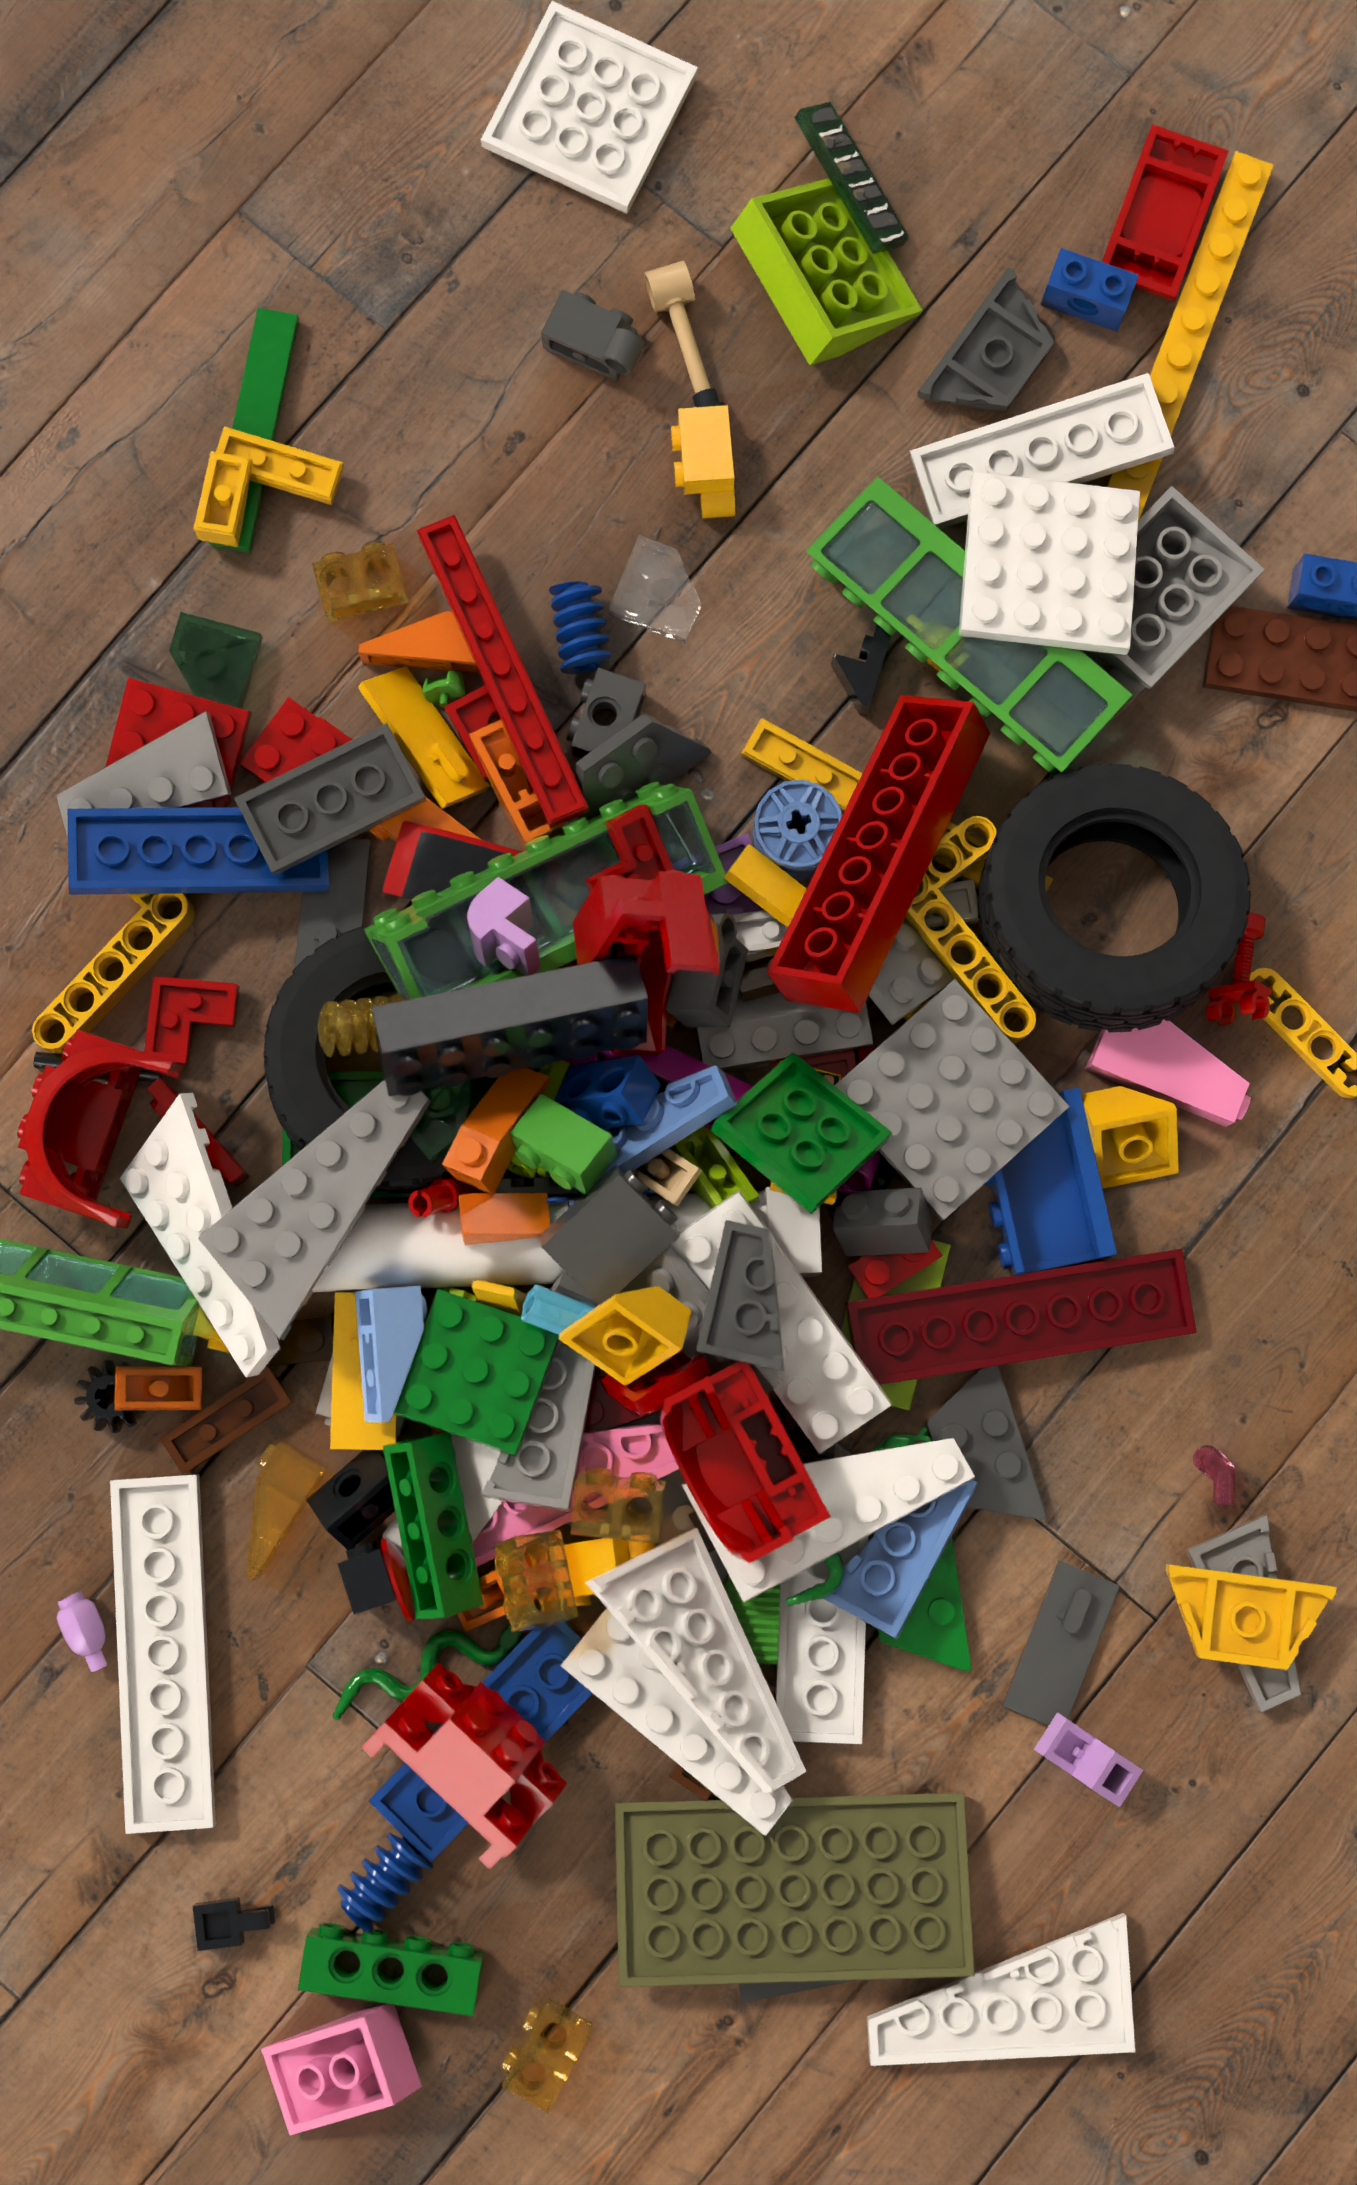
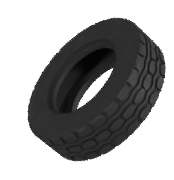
M1109 763V765L1102 766V764L1081 766L1078 770L1070 769L1052 776L1049 782L1045 780L1027 793V798H1021L1010 810L1007 818L1003 820L990 847L978 886L980 894L977 896L978 918L982 922H980L979 927L984 944L989 947L990 955L1028 1003L1043 1013L1045 1011L1051 1014V1018L1070 1026L1075 1024L1079 1025L1081 1029L1101 1032V1030H1108L1109 1033L1131 1032L1134 1028L1138 1030L1160 1025L1164 1019L1169 1021L1188 1009L1187 1007L1193 1006L1215 984L1238 949V944L1242 941L1248 923L1246 916L1250 913L1251 891L1248 890L1250 879L1247 863L1243 862L1242 857L1244 854L1236 836L1231 834V828L1218 811H1214L1211 807L1212 805L1196 791L1193 792L1188 789L1186 784L1171 776L1166 777L1161 775V772L1141 766L1136 768L1129 764ZM1111 841L1138 849L1162 868L1175 890L1178 902V924L1174 936L1160 947L1134 956L1107 955L1083 946L1063 930L1050 909L1045 889L1047 867L1065 851L1088 842Z
M362 926L342 933L341 937L336 940L334 938L330 939L316 948L314 954L311 956L307 955L292 971L293 975L286 979L277 994V1000L272 1005L266 1025L264 1069L270 1100L281 1126L299 1151L350 1109L333 1088L325 1066L326 1047L333 1029L339 1020L360 1002L377 995L398 993ZM431 926V929L424 928L397 941L421 997L427 996L461 978L472 983L497 970L493 965H488L487 967L491 972L480 976L478 971L486 967L476 958L473 948L465 944L462 945L460 940L452 937L453 933ZM484 1076L467 1080L460 1095L447 1109L431 1119L419 1122L405 1145L398 1150L386 1170L387 1174L374 1191L411 1193V1191L430 1187L431 1183L443 1177L454 1178L442 1163L461 1125L499 1077L491 1078Z

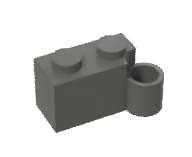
M563 289L541 332L543 349L616 382L620 374H631L645 343L637 335V329L631 326L633 323L632 317L619 309H611L609 311L596 305V302L584 293L575 292L571 294Z
M729 913L711 914L718 933L719 975H714L712 972L678 969L674 973L672 985L669 989L666 1010L685 1027L731 1026L748 949L737 939L736 921Z
M921 1187L854 1191L850 1195L837 1190L834 1204H826V1209L833 1222V1230L846 1257L930 1252L933 1214Z

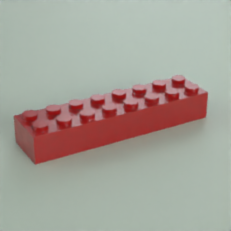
M900 695L767 970L768 975L787 1001L856 1013L861 1012L991 734L974 702Z

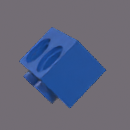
M1304 553L1293 568L1287 608L1357 620V562Z
M639 1055L570 1066L554 1101L601 1129L644 1123L661 1083Z

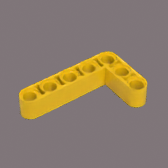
M972 816L942 837L933 856H944L949 859L952 864V871L948 873L937 871L933 867L931 860L918 888L919 896L913 899L905 917L951 976L957 980L1009 1040L1016 1044L1022 1041L1034 1029L1036 1014L1028 1001L941 893V890L984 859L996 836V828L989 819L982 816ZM968 831L979 832L985 840V846L979 848L970 846L965 839V833ZM930 913L940 915L945 922V929L942 931L930 930L925 924V915ZM956 946L966 948L971 955V963L967 965L956 963L951 956V948ZM983 979L992 981L997 987V996L995 998L983 997L977 988L978 981ZM1013 1012L1022 1018L1024 1027L1021 1032H1013L1004 1024V1015L1006 1013Z
M183 893L128 894L142 908L37 1017L33 1024L32 1034L38 1045L53 1054L62 1055L66 1042L70 1037L74 1038L76 1030L90 1033L193 923L195 917L194 906ZM172 901H180L182 903L181 913L174 919H165L163 912L166 905ZM145 931L152 932L153 940L151 945L144 950H136L134 945L136 937ZM114 962H122L124 970L121 977L115 981H107L105 974L108 966ZM84 993H93L94 1004L91 1009L85 1012H78L76 1006L78 998ZM62 1023L65 1028L63 1038L57 1043H49L47 1035L50 1027L54 1024Z

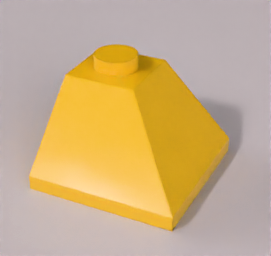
M1122 1086L1081 1094L1102 1189L1179 1173L1177 1108L1174 1103Z
M659 1286L618 1293L561 1331L558 1339L624 1386H627L682 1350L692 1310Z

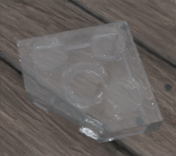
M638 535L609 606L608 614L686 644L701 607L698 594L690 582L677 549Z

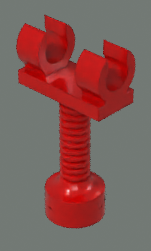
M1250 912L1246 916L1248 923L1242 941L1238 944V949L1236 950L1232 984L1209 989L1208 996L1211 1000L1206 1005V1016L1209 1022L1219 1020L1218 1026L1234 1022L1236 1018L1234 1003H1239L1242 1016L1252 1014L1251 1020L1262 1019L1269 1014L1270 1002L1268 997H1271L1272 989L1256 980L1250 981L1254 941L1263 938L1266 919L1260 914Z

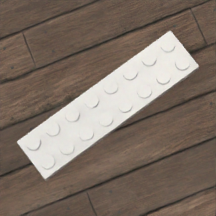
M199 1474L110 1480L125 1834L213 1828L216 1825L200 1477Z

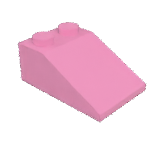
M382 2003L354 2012L261 2049L289 2135L393 2106L422 2087L394 2004Z

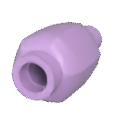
M82 1591L57 1601L60 1608L57 1614V1622L69 1648L74 1653L85 1656L91 1672L107 1666L101 1650L105 1642V1629L94 1602L84 1598Z

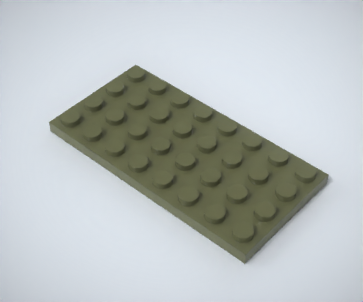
M964 1793L792 1798L793 1801L766 1836L722 1800L615 1803L619 1987L974 1976Z

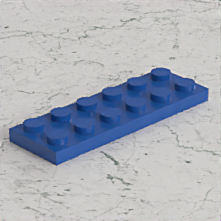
M239 807L67 809L69 895L322 892L329 889L327 850L273 876Z
M553 1608L482 1681L490 1690L496 1691L525 1721L529 1722L545 1742L592 1695L591 1691L560 1667L582 1637ZM405 1762L368 1800L429 1863L468 1824L452 1806Z

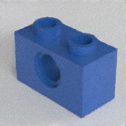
M1061 248L1041 305L1117 332L1139 275Z

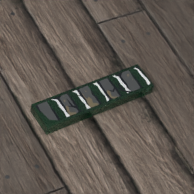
M827 102L801 108L794 118L871 252L875 254L903 246L910 237L832 103Z

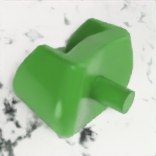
M448 671L446 675L437 679L426 678L422 688L424 698L428 702L433 703L434 706L444 708L446 705L465 696L466 688L463 674L459 671Z

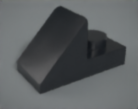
M878 624L874 636L865 634L858 659L865 660L866 662L838 654H833L831 666L858 714L866 717L891 635Z

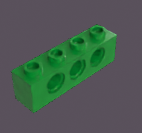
M445 1432L421 1435L384 1445L383 1451L416 1619L446 1618L484 1605L451 1434Z
M320 1923L318 1928L312 1927L306 1935L298 1984L299 1991L467 2016L474 2015L484 1953L475 1952V1946L472 1944L451 1942L449 1943V1948L431 1945V1939L422 1936H406L405 1941L388 1939L389 1934L387 1932L375 1929L371 1933L362 1930V1935L345 1932L343 1925L335 1923ZM346 1950L354 1952L359 1957L360 1967L355 1970L344 1969L338 1961V1954ZM387 1957L397 1958L403 1964L404 1973L397 1977L387 1975L381 1967V1961ZM429 1964H440L447 1971L448 1978L444 1982L433 1983L427 1979L424 1968Z

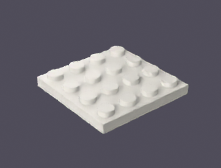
M551 1L481 138V145L491 152L628 214L698 76V67Z
M973 472L970 482L958 636L1126 655L1130 649L1140 491Z

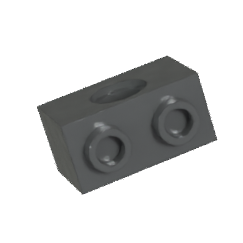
M601 668L597 669L594 680L587 678L580 697V702L585 703L581 718L573 717L567 734V741L572 742V755L583 758L637 719L646 696V683ZM607 710L614 713L617 718L609 726H600L593 720L595 715L600 711Z

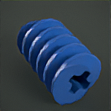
M576 581L551 586L549 592L555 596L551 601V608L558 612L554 615L553 623L556 627L561 628L556 632L555 637L558 643L563 644L558 649V656L560 659L565 660L561 664L560 671L565 674H583L600 668L602 661L612 657L610 651L599 650L598 647L609 641L608 635L596 633V629L607 624L606 619L594 617V613L605 608L604 603L591 600V597L602 592V588L589 585L587 582Z
M391 1832L387 1835L392 1849L388 1851L377 1845L374 1850L380 1861L377 1864L366 1858L362 1861L367 1875L364 1877L352 1871L349 1876L355 1887L352 1890L342 1884L337 1887L343 1899L341 1905L345 1913L359 1928L368 1933H371L374 1929L372 1920L382 1922L386 1917L384 1906L390 1909H394L399 1902L396 1893L406 1896L410 1892L411 1887L408 1880L417 1883L422 1880L423 1873L420 1866L429 1870L433 1868L432 1862L429 1863L404 1837L400 1838Z

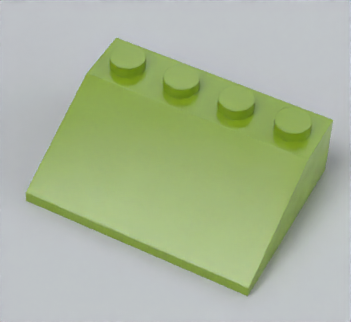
M843 175L751 198L730 227L810 366L840 357L919 316L923 311Z

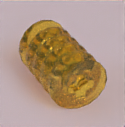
M395 994L389 997V999L384 996H377L373 1000L365 997L360 998L356 1002L346 999L340 1002V1004L335 1001H328L323 1005L318 1019V1035L323 1051L327 1056L331 1057L336 1044L339 1053L342 1056H348L353 1043L356 1052L364 1054L367 1051L369 1041L372 1050L378 1052L372 1007L407 999L403 995Z

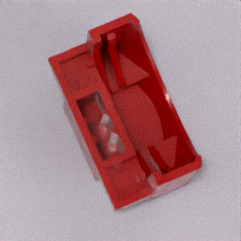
M678 870L659 871L656 877L651 880L629 879L620 875L600 876L572 922L577 965L636 954L648 996L647 1043L639 1044L637 1047L626 1051L614 1049L612 1053L657 1056L665 1051L666 1005L672 973H675L677 969L712 972L714 975H719L718 933L715 921L705 905L702 877L696 874H685Z
M76 1030L74 1038L70 1037L65 1044L62 1054L63 1062L56 1068L46 1065L44 1073L41 1072L36 1077L32 1087V1097L34 1099L29 1113H26L20 1121L17 1136L21 1139L18 1148L27 1150L28 1160L23 1165L19 1176V1183L22 1185L19 1194L114 1227L128 1229L133 1214L104 1205L96 1200L137 1085L140 1070L143 1068L180 1080L184 1065ZM104 1073L109 1077L107 1085L93 1080ZM64 1162L78 1166L76 1173L69 1174Z
M738 1361L663 1400L660 1420L675 1462L708 1524L723 1546L733 1556L750 1564L793 1541V1537L831 1517L750 1363Z
M439 1662L361 1747L373 1758L386 1744L491 1843L479 1857V1860L489 1869L502 1856L506 1858L517 1847L531 1826L549 1809L567 1785L555 1767L544 1761L541 1748L546 1742L538 1735L536 1729L529 1722L525 1721L496 1691L490 1690L482 1681L477 1686L463 1684L455 1673L447 1670ZM424 1722L443 1724L433 1733ZM508 1789L510 1791L511 1805L501 1797Z

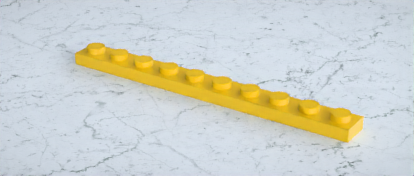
M1235 151L1149 375L1170 436L1172 435L1274 166L1271 163ZM1162 458L1112 473L1107 487L1140 491L1138 520L1144 509Z

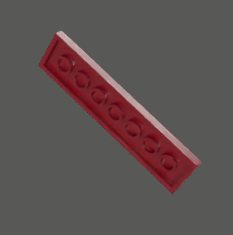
M1182 1248L845 1302L852 1347L879 1385L1197 1333Z

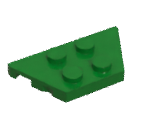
M951 1536L898 1639L877 1629L879 1641L884 1644L963 1671H970L971 1663Z

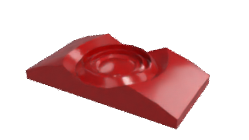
M1152 124L1102 262L1138 274L1135 288L1175 301L1229 151Z

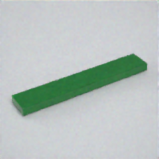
M257 308L232 429L271 441L275 440L300 321L297 314ZM249 481L238 547L209 542L210 546L251 553L265 485Z

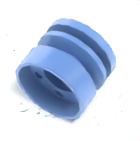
M805 780L783 782L770 789L758 804L752 830L753 847L795 880L811 879L842 817L841 809L833 795L819 784ZM792 819H797L800 825L807 824L804 834H798L796 829L789 830Z

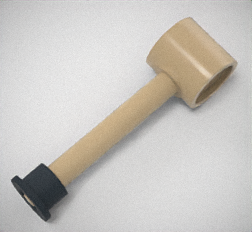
M685 261L644 272L645 285L654 312L667 311L670 314L695 391L692 397L695 408L724 406L723 402H719L716 390L710 387L684 307L686 304L695 301L693 284Z

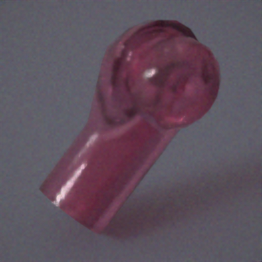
M1209 1445L1202 1446L1193 1454V1464L1213 1481V1504L1234 1505V1464L1217 1448Z

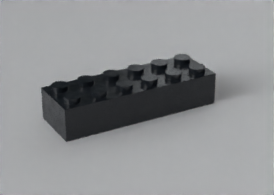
M636 954L372 1007L378 1053L388 1096L398 1094L411 1096L427 1088L441 1085L454 1087L470 1079L484 1076L497 1078L513 1070L527 1067L534 1069L544 1068L556 1061L571 1058L582 1060L590 1058L599 1052L614 1049L626 1051L637 1047L639 1044L647 1043L648 996Z

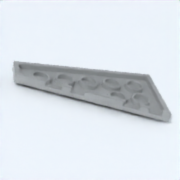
M383 1080L198 1237L200 1242L279 1339H285L292 1327L290 1325L302 1305H306L314 1292L312 1289L325 1268L330 1266L366 1208L364 1205L376 1186L381 1184L393 1158L400 1147L405 1145L431 1103L422 1091L411 1096H402L400 1094L388 1096L386 1083Z

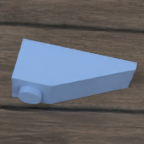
M421 1285L355 1291L365 1423L391 1421L424 1331L423 1320L426 1317L427 1305L425 1298L421 1295Z

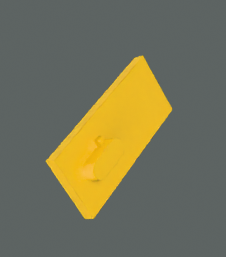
M407 666L362 681L357 687L382 724H388L401 751L442 809L483 793L490 787L489 783L484 781L475 763L436 707L424 698L422 687Z
M335 1292L330 1449L383 1450L384 1445L397 1442V1415L393 1414L390 1422L365 1423L355 1292Z

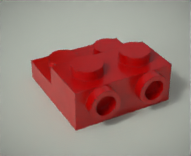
M288 697L239 764L250 774L266 783L353 739L322 717H316Z

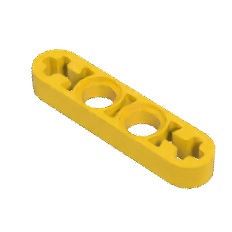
M1260 968L1250 973V981L1256 979L1262 982L1267 979L1271 983L1269 988L1272 989L1271 995L1275 999L1281 997L1282 994L1287 998V1000L1277 1005L1273 1012L1269 1011L1268 1016L1263 1019L1338 1095L1349 1099L1356 1098L1357 1086L1353 1085L1348 1088L1343 1083L1347 1078L1346 1074L1339 1067L1331 1073L1327 1067L1337 1062L1343 1054L1347 1060L1340 1063V1065L1347 1072L1357 1070V1053L1277 972L1269 968ZM1268 997L1270 1005L1273 1004L1274 1001ZM1295 1007L1300 1010L1303 1015V1023L1299 1029L1293 1030L1284 1026L1281 1020L1284 1008ZM1324 1037L1331 1042L1333 1052L1329 1059L1321 1060L1313 1055L1311 1044L1314 1038Z

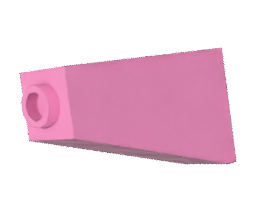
M1165 1019L1162 1020L1160 1025L1142 1030L1134 1028L1131 1032L1109 1033L1108 1030H1101L1085 1068L1086 1071L1138 1092L1172 1102L1182 1110L1224 1127L1235 1123L1236 1119L1242 1120L1251 1101V1097L1245 1095L1250 1084L1172 1022L1165 1021Z

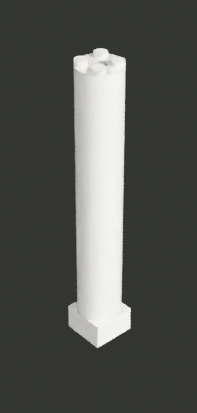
M766 1187L765 1190H757L759 1199L750 1204L767 1229L771 1231L772 1236L802 1277L818 1276L822 1273L819 1207L811 1214L788 1194L771 1191L770 1187ZM687 1193L678 1207L659 1195L648 1197L654 1204L662 1200L678 1218L674 1222L678 1232L711 1210L709 1205L694 1193ZM569 1197L570 1206L571 1200L572 1204H574V1200L576 1202L580 1197ZM568 1201L548 1203L550 1223L552 1224L569 1208ZM408 1203L365 1204L366 1208L330 1266L325 1268L312 1291H361L421 1285V1288L472 1287L473 1281L476 1280L503 1286L554 1284L562 1272L567 1273L541 1247L539 1237L464 1245L460 1207L450 1212L443 1213L438 1211L426 1218H423V1215L419 1218L411 1212Z

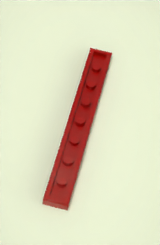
M455 514L416 530L420 543L549 828L588 813V805Z

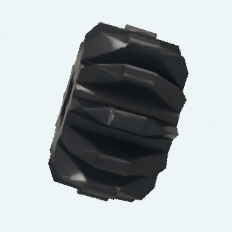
M105 1360L103 1362L102 1372L96 1366H90L87 1371L92 1379V1383L86 1380H78L77 1387L87 1391L86 1396H78L74 1399L76 1405L87 1404L89 1407L80 1415L82 1421L91 1420L96 1416L93 1429L103 1431L108 1424L111 1433L121 1432L122 1421L129 1427L137 1425L132 1410H114L115 1404L107 1406L106 1403L110 1399H104L106 1389H115V1364L113 1360ZM122 1362L119 1366H131V1364ZM133 1410V1411H135V1412H137V1413H146L147 1410Z

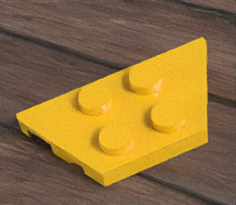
M1166 1564V1573L1196 1656L1202 1659L1288 1670L1299 1653L1298 1648L1302 1641L1309 1637L1317 1624L1315 1621L1327 1602L1333 1600L1337 1587Z

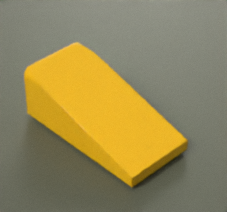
M211 451L194 524V531L199 540L238 547L251 475L252 458Z
M481 1280L473 1281L472 1289L478 1303L520 1317L522 1316L526 1293L499 1284Z

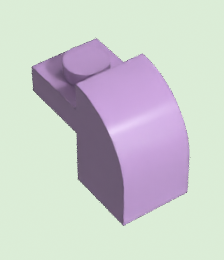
M498 877L473 899L468 909V925L475 956L485 967L498 958L505 967L509 969L515 968L525 976L532 975L541 968L537 940L527 933L534 927L530 899Z
M1058 1712L1034 1748L1043 1757L1077 1778L1119 1808L1143 1772L1134 1763Z

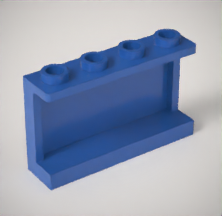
M1080 1087L1060 1092L1059 1095L1070 1107L984 1183V1186L991 1185L994 1202L988 1204L992 1225L994 1228L1000 1227L1003 1243L998 1244L1000 1263L1003 1269L1009 1268L1011 1276L1087 1262L1117 1254Z

